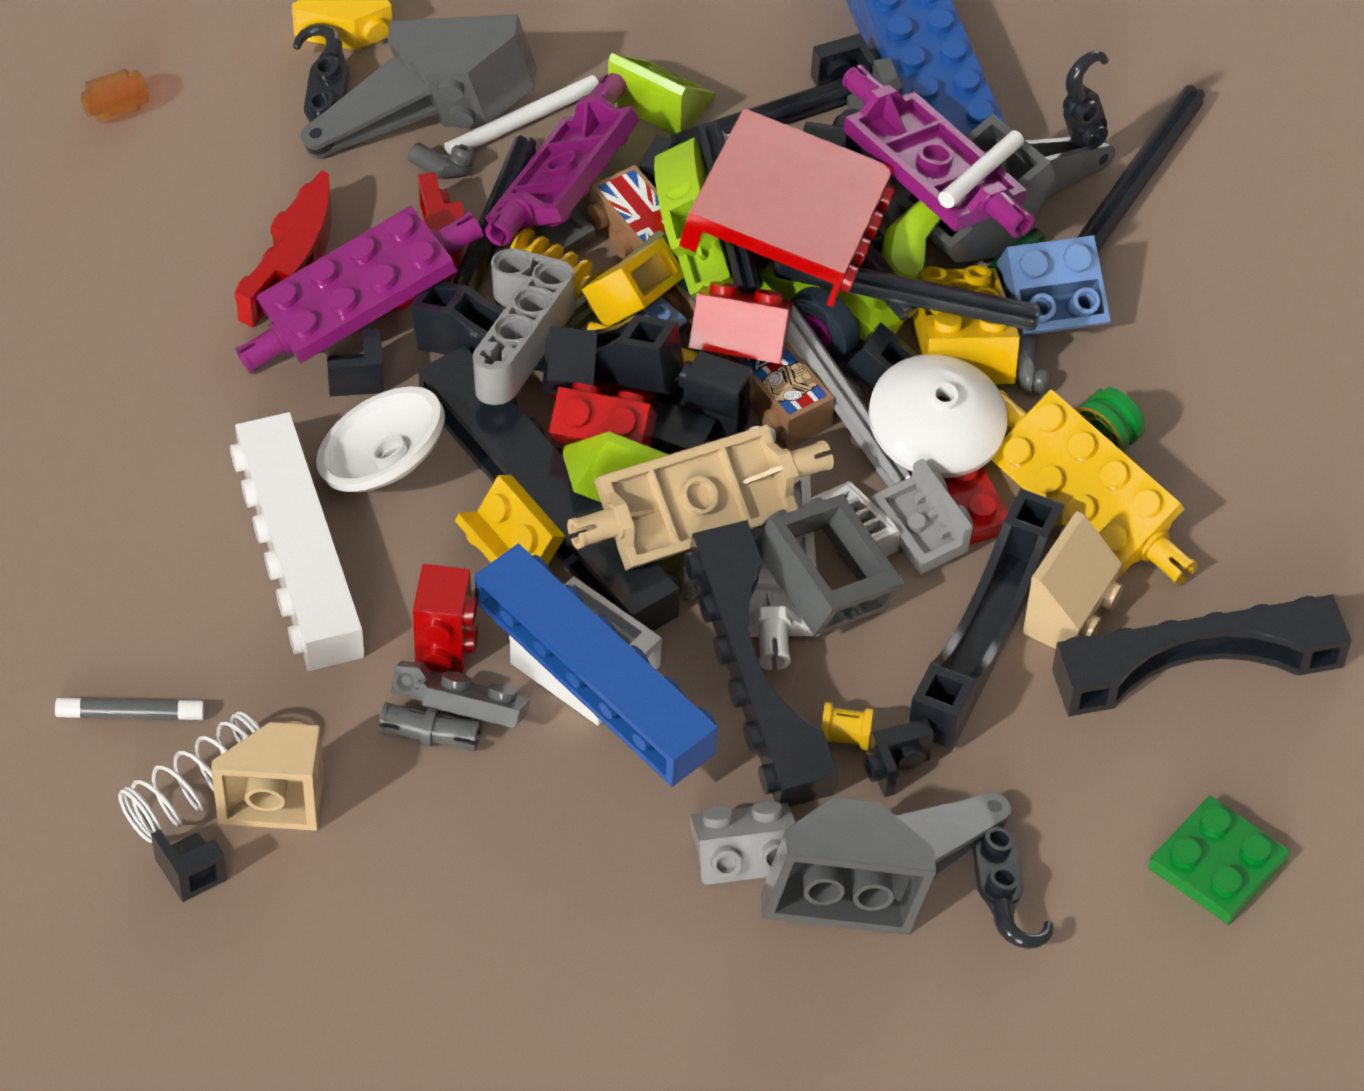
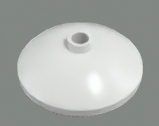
M918 355L896 363L879 378L869 403L870 428L881 449L894 462L909 471H913L914 462L924 459L930 469L938 471L943 478L964 476L986 465L1001 447L1007 429L1005 402L993 381L970 363L946 355ZM937 397L947 398L949 402L940 401Z
M413 386L391 389L363 401L337 421L324 437L316 457L318 473L328 486L345 492L371 491L402 479L411 473L430 454L438 442L445 419L442 404L430 390Z

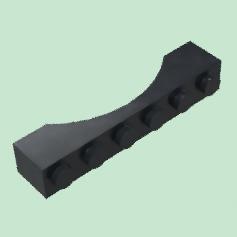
M442 281L418 294L409 306L418 350L443 355L464 345L473 354L504 310L488 301L470 286ZM633 315L622 323L604 329L592 330L597 333L594 381L666 394L684 366L678 323L676 321ZM544 356L535 367V371L543 372Z
M1020 488L1003 521L986 568L960 623L944 649L930 663L912 698L909 723L927 718L934 733V743L953 750L1028 601L1032 576L1060 535L1065 504Z
M748 520L692 533L690 550L684 554L686 571L691 581H698L702 593L699 595V607L705 623L712 622L717 635L713 638L715 654L720 665L727 664L732 679L728 680L729 694L734 707H742L747 722L743 723L744 737L749 750H757L762 765L758 767V774L764 793L766 795L772 794L776 802H788L789 807L833 796L839 774L824 732L803 719L782 700L767 680L755 655L749 630V602L758 584L762 559Z
M1333 594L1319 597L1304 596L1291 602L1273 605L1258 604L1250 609L1227 613L1212 612L1204 617L1182 621L1167 620L1158 625L1136 629L1121 628L1112 633L1090 637L1075 636L1066 641L1057 642L1052 672L1069 717L1114 709L1130 691L1146 679L1169 668L1194 661L1215 659L1252 661L1274 666L1297 676L1344 668L1351 644V637Z

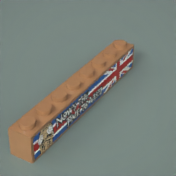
M636 165L590 186V205L587 208L589 219L597 230L602 229L610 238L613 248L620 258H626L655 232L661 230L666 234L657 190ZM673 253V255L675 256L676 260L680 265L679 258ZM683 278L663 293L661 297L687 319V327L684 330L690 340L696 301L690 296L685 278ZM788 343L786 344L785 355L780 364L703 350L705 353L752 368L753 379L749 396L751 408L759 416L762 426L768 424V426L775 430L776 438L784 448L789 449L832 427L834 397Z

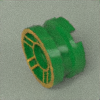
M1108 387L1103 390L1099 388L1088 401H1085L1076 409L1082 417L1123 453L1128 449L1129 445H1132L1144 434L1145 422L1141 411L1132 399L1119 389Z

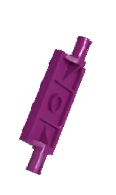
M857 65V68L852 67L845 73L842 85L861 100L864 106L860 112L845 117L843 132L876 161L894 167L892 176L956 232L991 217L1014 238L1019 237V234H1026L1031 229L1034 223V216L1021 206L1025 202L1027 189L1000 166L953 207L946 208L942 206L938 199L939 194L985 153L915 91L901 96L890 84L884 86L863 65Z
M610 73L608 76V74H605L591 94L583 96L578 102L574 116L564 117L485 217L488 222L485 233L490 242L497 246H502L504 243L508 245L513 240L515 234L523 229L545 224L553 227L564 223L570 218L573 208L590 191L591 184L609 166L610 159L619 147L628 141V135L640 121L633 106L622 108L614 106L618 99L627 91L626 82L620 75Z
M412 205L256 295L260 307L271 322L268 324L270 329L242 346L236 347L235 351L249 374L282 353H285L286 356L293 353L301 364L457 272L450 255L476 239L484 237L479 223L471 212L468 211L464 216L440 230H430Z

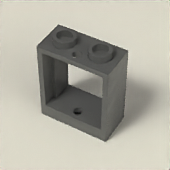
M843 494L823 500L821 497L812 499L800 509L791 512L780 510L773 513L763 522L762 527L764 529L755 541L762 561L814 636L885 610L904 585L899 574ZM823 529L858 581L831 590L796 540V537Z

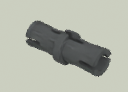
M389 702L384 703L379 720L380 723H383L379 725V733L417 739L424 746L432 747L433 743H438L474 752L478 747L481 731H478V729L480 730L482 727L480 720L440 714L439 709L428 707V710L425 711L394 705Z

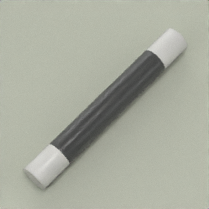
M56 698L55 702L56 717L204 720L205 711L204 701Z

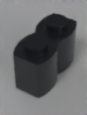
M702 351L697 353L693 362L686 361L678 382V386L684 389L679 406L715 420V428L708 439L709 441H716L745 432L751 410L749 396L753 379L752 368Z

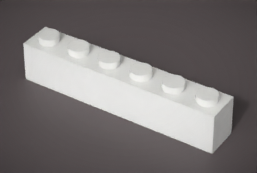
M290 412L235 424L237 444L230 445L233 466L236 472L244 471L246 479L241 480L244 500L247 508L255 506L258 514L252 516L258 543L267 542L269 552L264 553L270 580L279 579L281 585L280 589H276V597L282 617L290 616L293 626L288 627V634L294 655L303 654L308 671L364 658L362 627Z

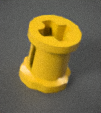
M825 702L821 730L824 732L827 743L835 742L858 745L860 750L868 751L874 709L866 708L863 712L834 708L832 702Z

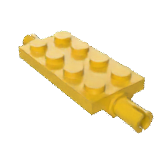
M1052 389L1028 413L1008 397L1005 391L1000 390L1007 410L1006 432L1008 435L1003 439L1001 447L991 461L1020 488L1065 504L1062 526L1066 527L1076 511L1084 514L1122 563L1119 577L1133 563L1143 560L1145 562L1151 561L1175 585L1180 586L1188 579L1176 565H1179L1192 576L1197 569V562L1190 559L1172 543L1168 533L1172 522L1185 509L1182 504Z

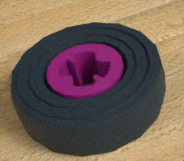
M815 286L803 288L790 301L796 305L835 363L838 364L844 361L859 344L860 332L856 319L850 309L838 297L833 307L826 305L831 293L826 289Z

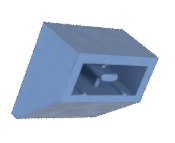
M1094 235L1006 247L997 261L1000 282L1005 297L1034 303L1040 307V319L1036 329L1030 331L1018 328L1021 336L1105 325L1111 322Z

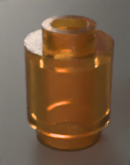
M123 69L86 81L85 91L80 94L87 116H95L99 123L138 111L141 105L149 102L146 83L138 70L129 72L127 69Z

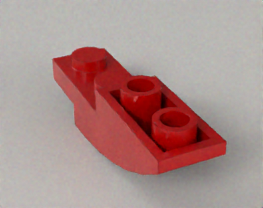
M321 170L310 183H306L300 188L296 199L285 212H279L274 218L270 229L273 247L267 249L260 264L249 276H244L235 289L234 297L237 304L239 322L254 328L265 315L256 295L325 255L332 221L329 173Z

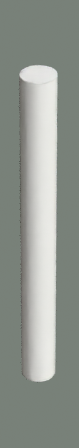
M590 75L444 144L445 150L448 155H451L452 148L460 144L475 149L578 101L583 96L590 95L599 82L594 75Z

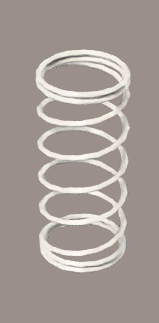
M236 711L230 717V722H220L217 726V741L206 736L198 737L195 743L196 756L187 751H177L174 755V770L162 765L155 766L152 771L153 786L142 780H134L131 788L124 787L123 790H120L118 798L121 808L130 824L143 839L152 843L151 833L159 829L162 830V827L147 801L134 790L135 786L141 784L154 792L171 822L177 827H181L182 821L179 814L158 789L156 781L157 771L165 770L177 778L190 804L195 810L203 812L204 807L200 798L180 775L177 764L180 755H186L197 762L204 778L214 791L213 782L210 777L212 778L211 769L201 760L199 744L205 740L211 742L223 754L227 751L222 745L220 730L223 726L231 727L238 743L249 736L241 729L238 719L252 733L260 729V726L249 715ZM128 797L131 798L133 808L130 805ZM140 810L142 811V813L145 815L146 819L148 820V822H149V824H150V826H151V828H152V831H151V829L149 828V826L147 825V823L145 822V820H144V818H143V816H142Z

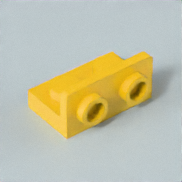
M498 475L477 511L459 512L455 519L458 526L465 532L467 540L477 547L490 562H493L519 543L532 556H540L548 565L565 538L563 532L512 475Z

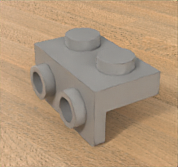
M924 459L914 462L912 477L872 495L871 501L901 532L899 546L920 575L968 552L971 532L973 530L972 518L967 509L962 505H957L950 496L942 475L938 471H932Z
M766 800L757 802L752 807L729 809L718 806L708 808L703 813L690 814L691 834L699 854L702 883L709 885L768 877L785 830L796 823L788 802L779 803Z

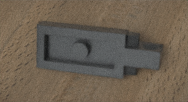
M400 661L396 665L391 693L422 700V706L512 728L517 726L528 714L531 697L518 694V690L509 685L491 684L487 687L471 683V678L464 674L446 672L442 675H437L436 672H430L424 663Z

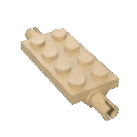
M767 424L599 476L594 480L604 510L579 518L569 519L567 523L568 533L570 535L587 530L578 534V537L571 539L574 547L577 549L613 537L627 571L689 551L692 533L748 520L750 529L754 530L761 528L763 522L777 511L786 510L791 512L797 510L798 507L793 493L794 485L798 482V478L832 469L834 458L830 454L815 459V457L821 456L823 452L831 450L828 443L824 440L793 451H789L786 448L781 449L774 443Z

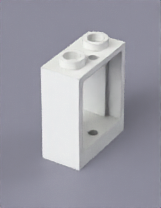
M574 576L566 583L577 590L583 603L597 616H605L614 626L616 633L627 644L640 648L652 667L657 670L661 666L662 638ZM509 635L510 663L597 726L602 723Z

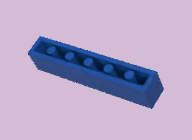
M518 543L475 574L477 605L671 787L675 786L716 754L718 726L712 715L702 707L697 708L691 703L671 677H663L652 667L640 648L627 644L616 633L614 626L605 616H597L588 608L575 588L568 584H562L551 573L548 565L540 556H532Z

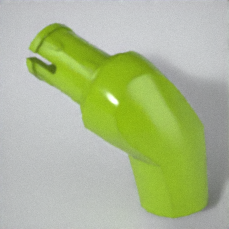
M920 200L887 228L881 253L883 258L899 276L919 279L923 271L926 238L940 222V218Z

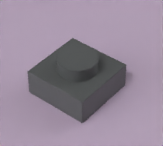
M574 209L571 211L570 218L560 225L553 227L547 224L533 226L536 238L543 235L549 239L550 247L556 243L563 246L564 255L570 251L576 253L594 242L595 228Z

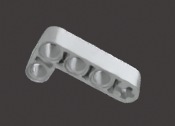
M513 248L499 251L492 257L494 302L504 308V310L473 353L475 393L480 401L491 405L504 404L511 401L544 356L546 338L550 327H564L574 313V271L572 266L565 261Z

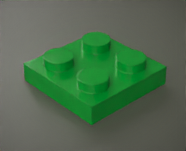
M1209 795L1150 857L1148 868L1229 925L1287 862L1290 850Z

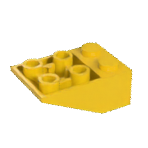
M973 265L966 269H943L936 266H928L923 268L918 279L1005 297L996 268ZM919 308L916 314L912 316L916 352L919 355L939 354L955 357L981 370L994 384H1015L1020 339L1016 327L925 308Z

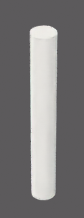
M1015 130L1008 133L945 188L938 196L941 205L951 208L1024 144L1022 134Z

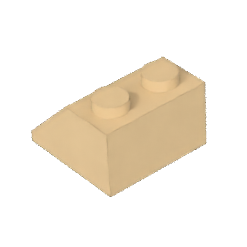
M1076 511L1033 574L1023 634L1056 649L1057 642L1066 641L1075 636H1096L1102 624L1100 616L1105 609L1112 611L1116 607L1124 588L1123 585L1118 583L1122 563L1087 517Z
M299 721L287 723L269 722L212 761L211 773L218 824L317 831L324 787L319 725H307Z

